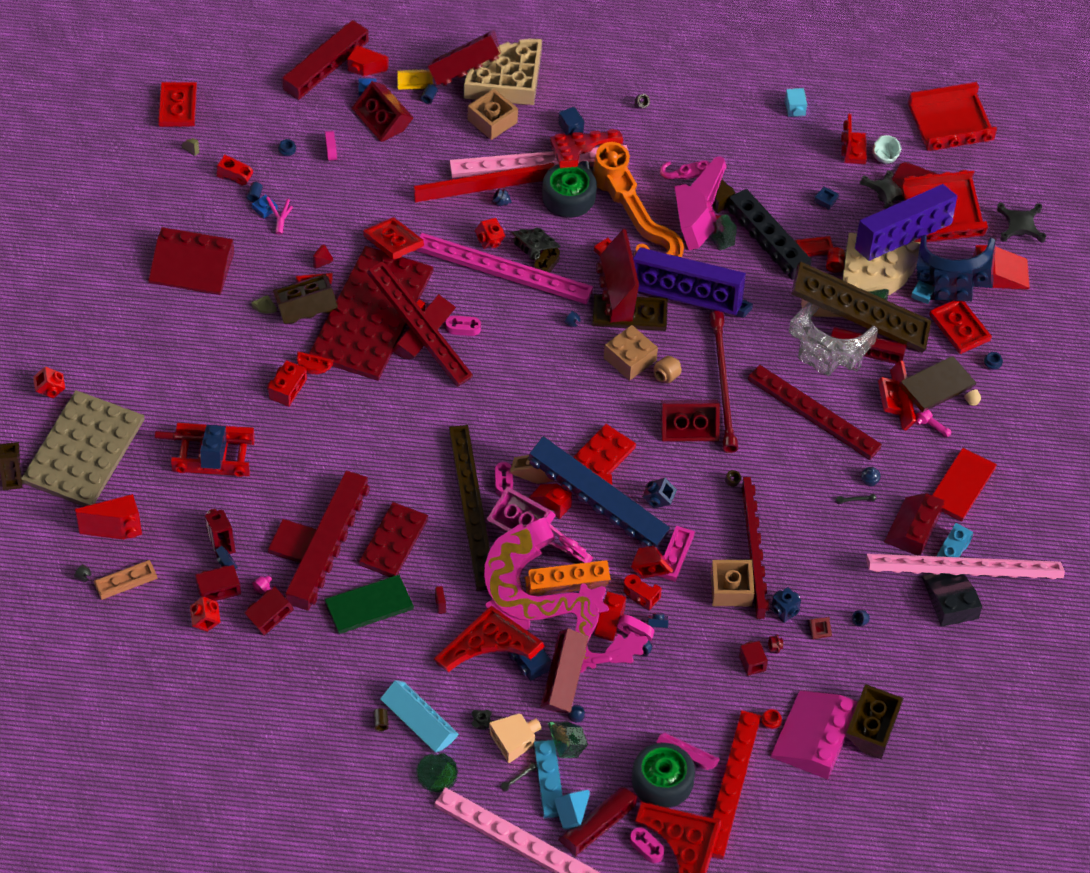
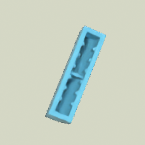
M395 680L381 698L435 752L445 749L459 735L404 681Z

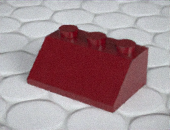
M371 81L352 107L353 111L381 142L404 132L414 118L385 85Z
M661 400L662 442L719 441V401Z
M927 493L905 497L884 543L916 556H921L942 513L945 500Z

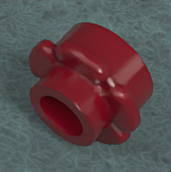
M778 634L769 636V651L778 654L780 650H783V639L779 638Z

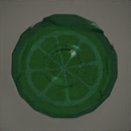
M428 754L421 759L417 766L418 782L424 789L430 792H443L445 788L450 789L457 781L458 770L456 762L446 754Z

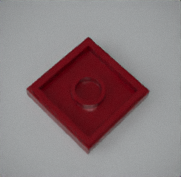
M282 519L269 546L268 553L301 563L317 529Z

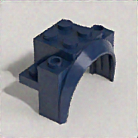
M927 235L921 236L916 266L917 280L929 285H935V300L972 302L974 287L993 288L995 239L989 238L986 249L975 257L951 260L932 254L926 246Z

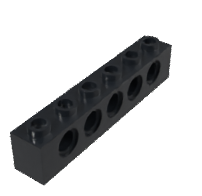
M747 188L729 197V213L736 217L740 225L745 227L750 236L771 256L773 262L782 268L785 275L794 280L797 265L800 262L811 266L812 259Z

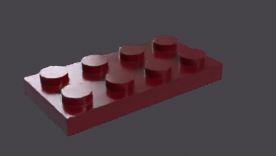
M392 502L361 557L359 566L388 577L398 575L425 527L428 515Z

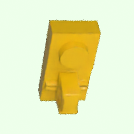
M430 70L397 71L398 90L425 89L428 84H433V76Z

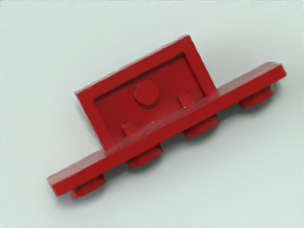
M899 360L890 370L892 379L881 377L878 380L884 412L899 415L902 430L907 431L916 422L913 401L899 386V383L907 378L904 361Z

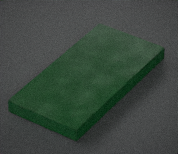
M400 575L325 599V604L338 634L414 610V605Z

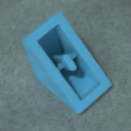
M584 790L554 799L564 830L581 825L590 791Z

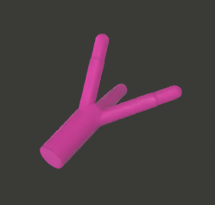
M266 197L277 218L275 233L281 235L283 234L284 220L293 208L292 206L288 208L290 199L286 200L282 213L279 215L271 199Z

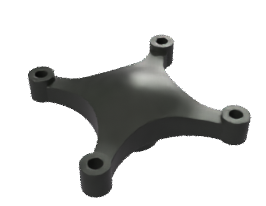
M888 170L884 175L885 179L878 181L869 180L867 176H863L860 184L876 191L878 199L884 202L885 209L893 205L892 201H904L902 190L892 181L893 172Z
M998 203L997 212L1003 214L1009 223L1008 230L1001 233L1000 240L1002 242H1006L1011 236L1023 234L1033 236L1041 243L1045 242L1046 234L1039 232L1034 224V217L1041 212L1042 204H1035V207L1029 211H1013L1007 209L1003 203Z

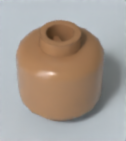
M672 356L663 357L654 365L655 378L659 382L666 384L674 381L679 377L682 370L679 360Z

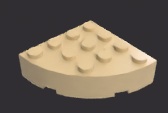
M542 39L519 40V43L510 44L508 42L499 45L501 49V54L498 55L499 59L491 63L488 60L482 63L483 67L477 70L473 68L469 70L464 83L465 99L478 100L495 89L511 103L534 105L541 60Z
M849 233L843 281L881 298L893 294L904 286L916 269L920 242L912 241L907 245L868 261L855 250L857 234Z

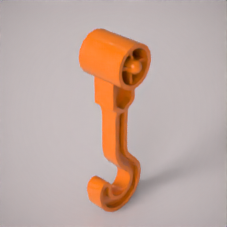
M607 142L600 145L596 151L592 170L597 188L608 191L614 202L623 205L635 228L643 238L664 246L668 251L666 254L682 257L684 251L682 239L671 229L653 222L637 196V183L628 169L630 159L628 150L616 142ZM638 244L634 256L640 247L649 249L646 244Z

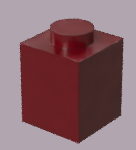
M760 641L747 642L740 646L739 658L747 676L766 671L768 659Z

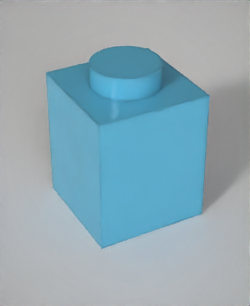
M804 88L786 89L785 105L788 117L806 115L807 101Z

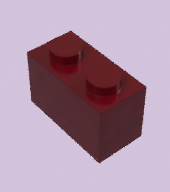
M234 565L222 566L219 569L203 571L195 575L200 598L206 597L219 601L241 595L240 582Z
M274 586L272 589L267 590L257 602L252 603L244 613L265 636L289 615L294 608Z

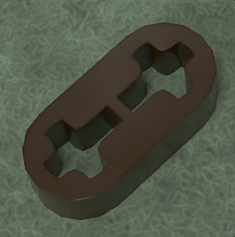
M544 249L540 257L535 261L534 268L550 273L560 260L559 249Z

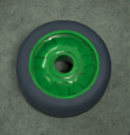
M559 164L548 170L543 179V202L549 211L561 217L574 218L584 215L595 203L596 179L593 173L583 165L578 164V167L560 168Z
M655 743L644 748L637 755L633 764L632 785L635 793L643 802L672 808L681 804L689 797L694 785L695 766L691 757L684 749L671 743Z

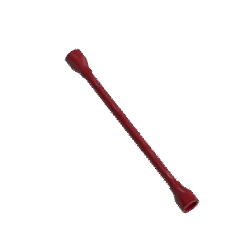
M714 311L709 314V320L715 334L725 423L723 450L726 453H734L739 447L738 440L732 429L722 338L725 320L723 312Z

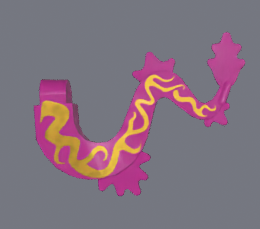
M538 519L526 527L519 524L497 538L485 562V584L492 597V600L487 602L485 606L489 608L492 605L526 630L530 629V621L574 613L577 616L575 631L589 636V641L598 623L599 613L609 610V607L603 603L606 591L604 586L589 589L583 583L580 586L579 593L531 596L525 593L521 586L520 575L522 569L528 562L542 554L540 549L555 539L547 519ZM630 632L627 638L624 639L622 635L618 634L606 652L601 654L592 653L586 646L580 673H583L587 667L595 669L596 664L600 663L632 664L634 662L633 655H643L644 651L642 648L648 642V638L646 636L637 637L634 632Z

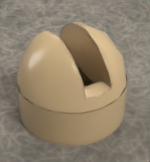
M972 390L964 396L967 403L972 406H976L981 400L978 390Z

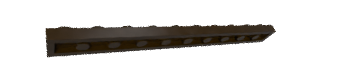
M468 425L449 427V434L476 591L488 590L484 576L485 562L490 546Z

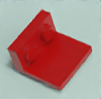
M848 114L847 120L843 121V131L845 132L841 133V142L844 144L841 148V156H844V163L866 164V133L852 132V114Z

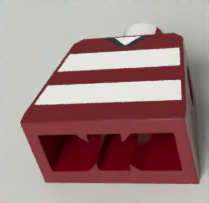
M210 509L205 515V522L216 557H219L216 549L221 546L230 554L236 553L232 526L224 510ZM218 533L224 535V538L222 540H220Z

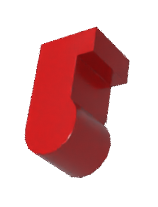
M225 154L217 165L216 177L221 179L226 177L234 180L239 185H246L253 175V170L250 166Z
M635 574L625 577V595L650 611L660 600L662 591L660 586L655 584L651 587L641 581L640 577Z

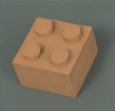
M493 89L468 105V121L490 140H493L518 123V108L497 90Z
M631 325L605 344L604 359L630 381L657 361L658 347Z
M712 560V606H752L754 598L752 560Z

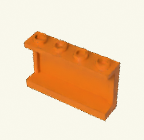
M607 560L530 569L528 571L529 576L524 577L526 593L531 596L580 591V586L583 583L589 589H595L600 586L606 587L610 581Z

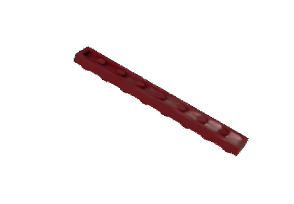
M384 261L368 269L367 274L456 387L472 379L473 374Z
M759 365L748 376V381L868 460H871L881 449V443L765 367Z
M743 477L742 496L749 558L752 560L756 619H764L766 611H769V600L765 599V594H767V583L763 582L765 566H761L763 549H759V544H761V533H757L759 516H755L757 500L753 499V496L756 494L755 484L751 482V477Z

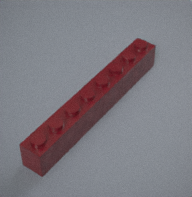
M345 471L286 591V599L292 606L309 611L311 605L316 603L318 590L324 587L325 576L331 572L333 567V559L339 556L340 545L347 539L349 526H353L355 514L361 510L362 500L369 493L368 477Z

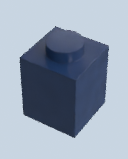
M575 106L559 112L558 124L565 135L584 132V119Z

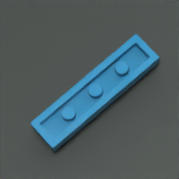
M555 740L534 742L544 818L559 817L554 799L563 795Z

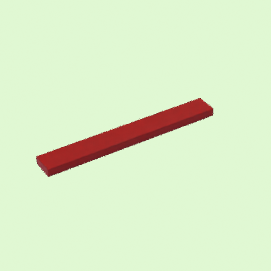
M555 163L414 186V200L416 203L543 181L548 170L555 166Z

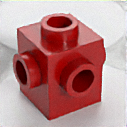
M497 218L481 221L474 230L483 249L497 248L505 237L504 230Z
M45 366L33 376L35 392L54 399L65 389L64 376L61 372Z
M201 597L190 605L193 627L208 632L221 623L218 602Z

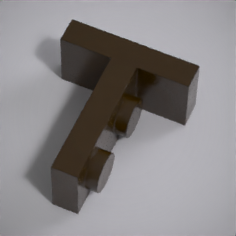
M19 442L0 444V475L3 490L23 488Z

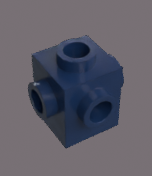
M666 478L652 480L645 486L642 497L653 508L671 505L677 489Z
M787 587L773 595L771 610L785 623L799 613L801 599L796 592Z

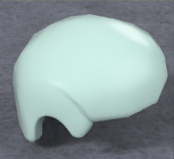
M890 135L880 136L873 146L872 154L881 163H892L899 156L901 146L895 137Z

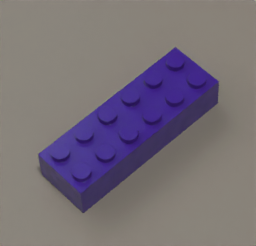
M941 184L859 220L855 250L870 261L920 239L923 235L934 233L951 225L957 195L944 184Z
M641 247L633 258L639 282L638 291L733 315H737L742 305L746 277L744 272Z

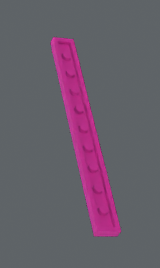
M424 233L420 235V238L424 240V246L416 251L583 304H587L593 292V286L431 235Z

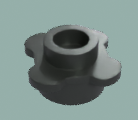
M490 710L472 711L471 715L474 720L472 726L474 728L486 729L490 727L492 722L490 720L492 715Z

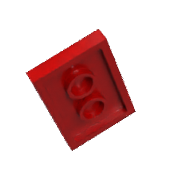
M161 82L159 127H195L197 82Z
M394 217L363 230L364 237L393 260L424 246L422 238Z
M951 301L930 310V317L959 354L991 341V334L965 301Z
M605 424L573 458L595 474H611L636 448V443L608 424Z

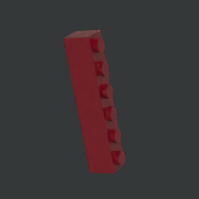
M354 20L345 24L341 30L333 34L329 40L321 44L317 50L310 53L306 59L298 63L294 69L283 76V90L297 100L301 99L344 63L357 45L363 47L369 42L368 29Z

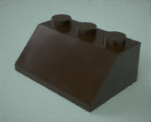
M326 274L273 290L284 324H293L300 319L312 318L316 314L331 312L334 308H338L332 286Z
M865 684L846 736L862 753L882 760L904 698Z

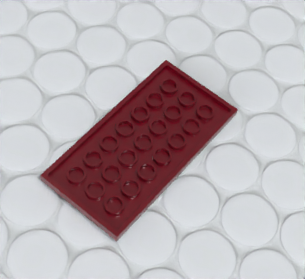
M365 246L336 301L338 308H334L330 312L309 354L334 360L332 367L379 381L407 323L367 274L368 269L384 261L414 301L417 302L434 271V266L404 257L393 260L383 251Z

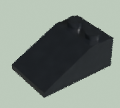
M950 573L922 576L941 627L979 619L982 604L975 588L964 574L952 575Z

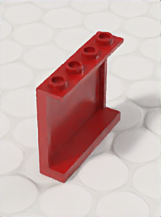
M977 82L910 93L908 106L927 151L988 142L995 139L997 127H991L977 95L979 89Z
M961 170L954 173L944 172L937 175L926 174L919 177L908 176L904 178L901 185L904 201L941 184H944L957 195L952 224L928 234L926 243L985 236L988 225L987 221L982 219L973 182L974 170ZM921 238L915 240L914 242H921Z

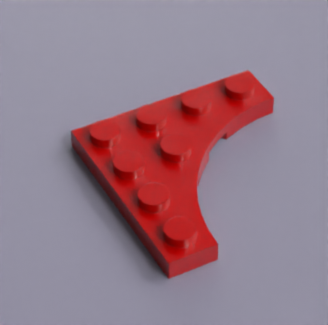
M610 129L607 132L591 131L587 134L575 132L572 135L556 134L550 137V144L560 168L578 167L580 154L592 151L596 145L600 146L607 142L623 143L622 133L616 129Z
M491 605L443 649L434 660L436 664L449 673L462 662L489 652H513L531 660L545 645L543 641Z
M641 802L635 820L636 823L655 831L666 840L677 858L679 873H707L721 828V820Z

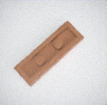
M150 560L97 579L94 581V585L101 600L153 581L157 579V574Z

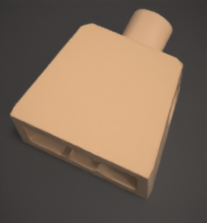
M522 714L493 721L489 727L491 737L508 763L533 747L535 742L534 733L541 730L538 719L526 722Z

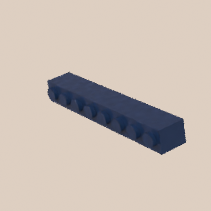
M544 436L529 453L527 460L534 468L544 471L549 479L559 482L564 490L576 494L581 502L588 503L596 513L605 515L613 525L623 528L628 536L635 537L641 541L640 543L643 547L654 546L656 548L670 529L668 525Z

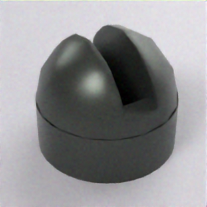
M82 564L75 572L74 577L82 582L88 581L89 579L86 576H91V570Z

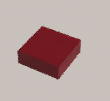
M443 586L435 588V601L439 614L446 613Z

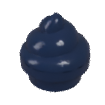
M496 190L492 198L495 205L502 207L512 203L507 190Z
M867 467L861 474V479L867 486L876 485L881 478L879 470L875 467Z

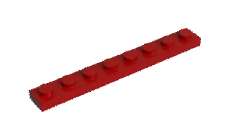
M742 710L713 814V819L721 820L722 824L712 857L721 860L725 856L761 720V715Z

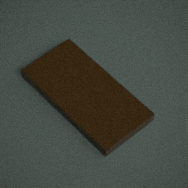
M594 294L592 326L627 329L633 325L636 329L666 331L668 298L637 296L632 322L610 323L609 315L605 313L606 301L602 300V294Z
M953 356L899 383L900 388L922 413L976 385L975 380Z

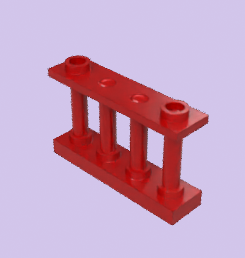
M177 423L176 426L177 433L191 436H204L206 429L205 424ZM226 426V438L252 440V444L227 442L221 469L201 468L200 450L198 459L187 458L189 441L201 442V449L203 440L178 439L182 440L179 458L171 457L172 472L250 477L249 462H245L247 445H254L255 442L254 428ZM228 443L239 444L237 462L225 461Z

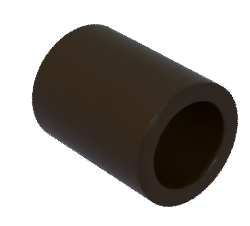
M384 708L375 709L373 711L374 729L376 731L388 730V711Z

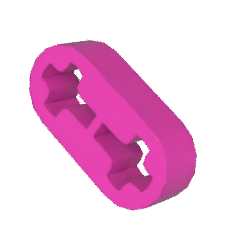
M325 131L328 161L337 160L334 131Z
M450 316L446 319V331L453 335L475 336L481 331V321L476 317Z
M500 462L495 467L496 494L500 497L505 491L502 488V483H506V488L513 489V474L510 472L512 466L507 462ZM502 470H505L506 476H502Z
M622 615L617 625L618 629L628 635L630 632H634L637 637L646 636L650 642L655 632L651 626L630 615Z
M636 828L631 832V845L647 861L658 863L663 859L664 847L647 830ZM636 836H638L639 838L643 836V841H636ZM651 850H658V855L655 853L651 855Z

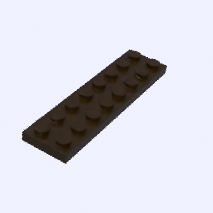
M803 262L797 265L792 295L894 341L906 344L908 347L921 353L926 350L931 320Z

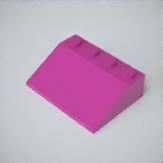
M799 691L772 751L771 758L828 780L846 740V733L858 702L837 694Z

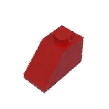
M359 45L355 47L347 59L348 71L363 77L385 72L389 69L388 56Z
M557 483L541 484L529 496V499L549 510L555 511L554 514L559 519L572 506V493L564 490Z
M654 546L638 548L631 568L642 579L671 574L673 572L665 557Z
M607 591L603 603L609 607V610L600 613L594 636L614 642L618 631L619 619L625 611L626 596Z

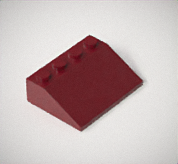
M491 30L431 60L428 68L436 84L447 85L452 82L451 78L455 76L461 78L468 74L467 70L472 68L477 70L483 67L482 63L488 60L491 63L499 59L498 55L501 54V49L495 31Z
M161 227L156 242L149 283L221 295L234 256L233 239Z
M622 229L602 252L599 263H596V272L600 274L599 286L600 288L603 287L602 300L606 301L605 313L609 315L610 323L632 322L639 288L627 230Z

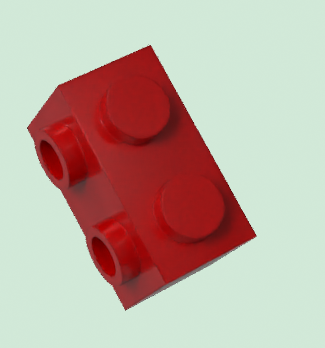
M286 360L283 366L278 368L274 380H270L268 383L269 399L290 407L307 380L306 368Z

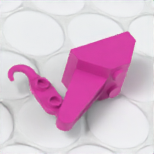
M721 156L715 157L712 162L702 160L682 165L676 171L669 173L665 169L671 165V162H666L660 168V174L665 179L677 178L688 180L698 177L691 186L686 184L675 186L681 230L688 250L700 248L715 230L714 222H717L712 204L726 169L725 159Z
M509 487L505 489L486 519L506 533L519 524L526 527L538 519L546 518L553 534L559 538L563 547L554 542L548 545L574 557L582 563L591 562L594 558L586 552V549L579 546L576 541L566 537L551 525L556 514Z

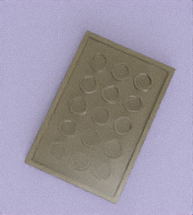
M75 390L24 473L22 483L84 507L95 504L144 422V415Z

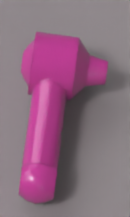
M930 410L923 413L919 411L916 414V425L928 423L943 434V437L951 435L949 428H946L932 418L933 415Z
M260 576L252 585L258 593L263 594L271 589L270 582L272 578L270 576Z

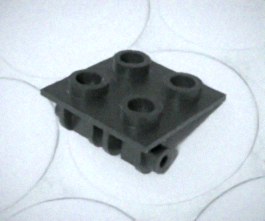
M541 228L511 231L515 236L513 239L514 244L531 259L537 260L540 257V250L561 247Z

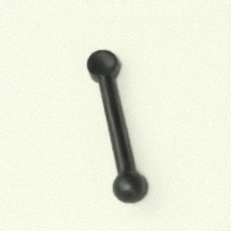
M875 494L850 498L838 496L836 502L837 504H843L847 501H875L877 497Z
M531 763L529 765V768L524 770L515 778H513L509 782H503L501 784V789L503 791H508L510 785L515 783L517 780L525 776L530 771H535L537 769V765L535 763Z

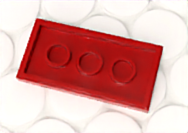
M962 448L932 495L945 500L942 512L963 522L995 471L997 464Z

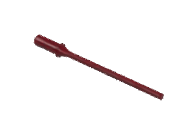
M155 431V439L174 441L178 439L203 440L204 437L182 435L176 433V431ZM226 438V441L231 443L252 444V440Z

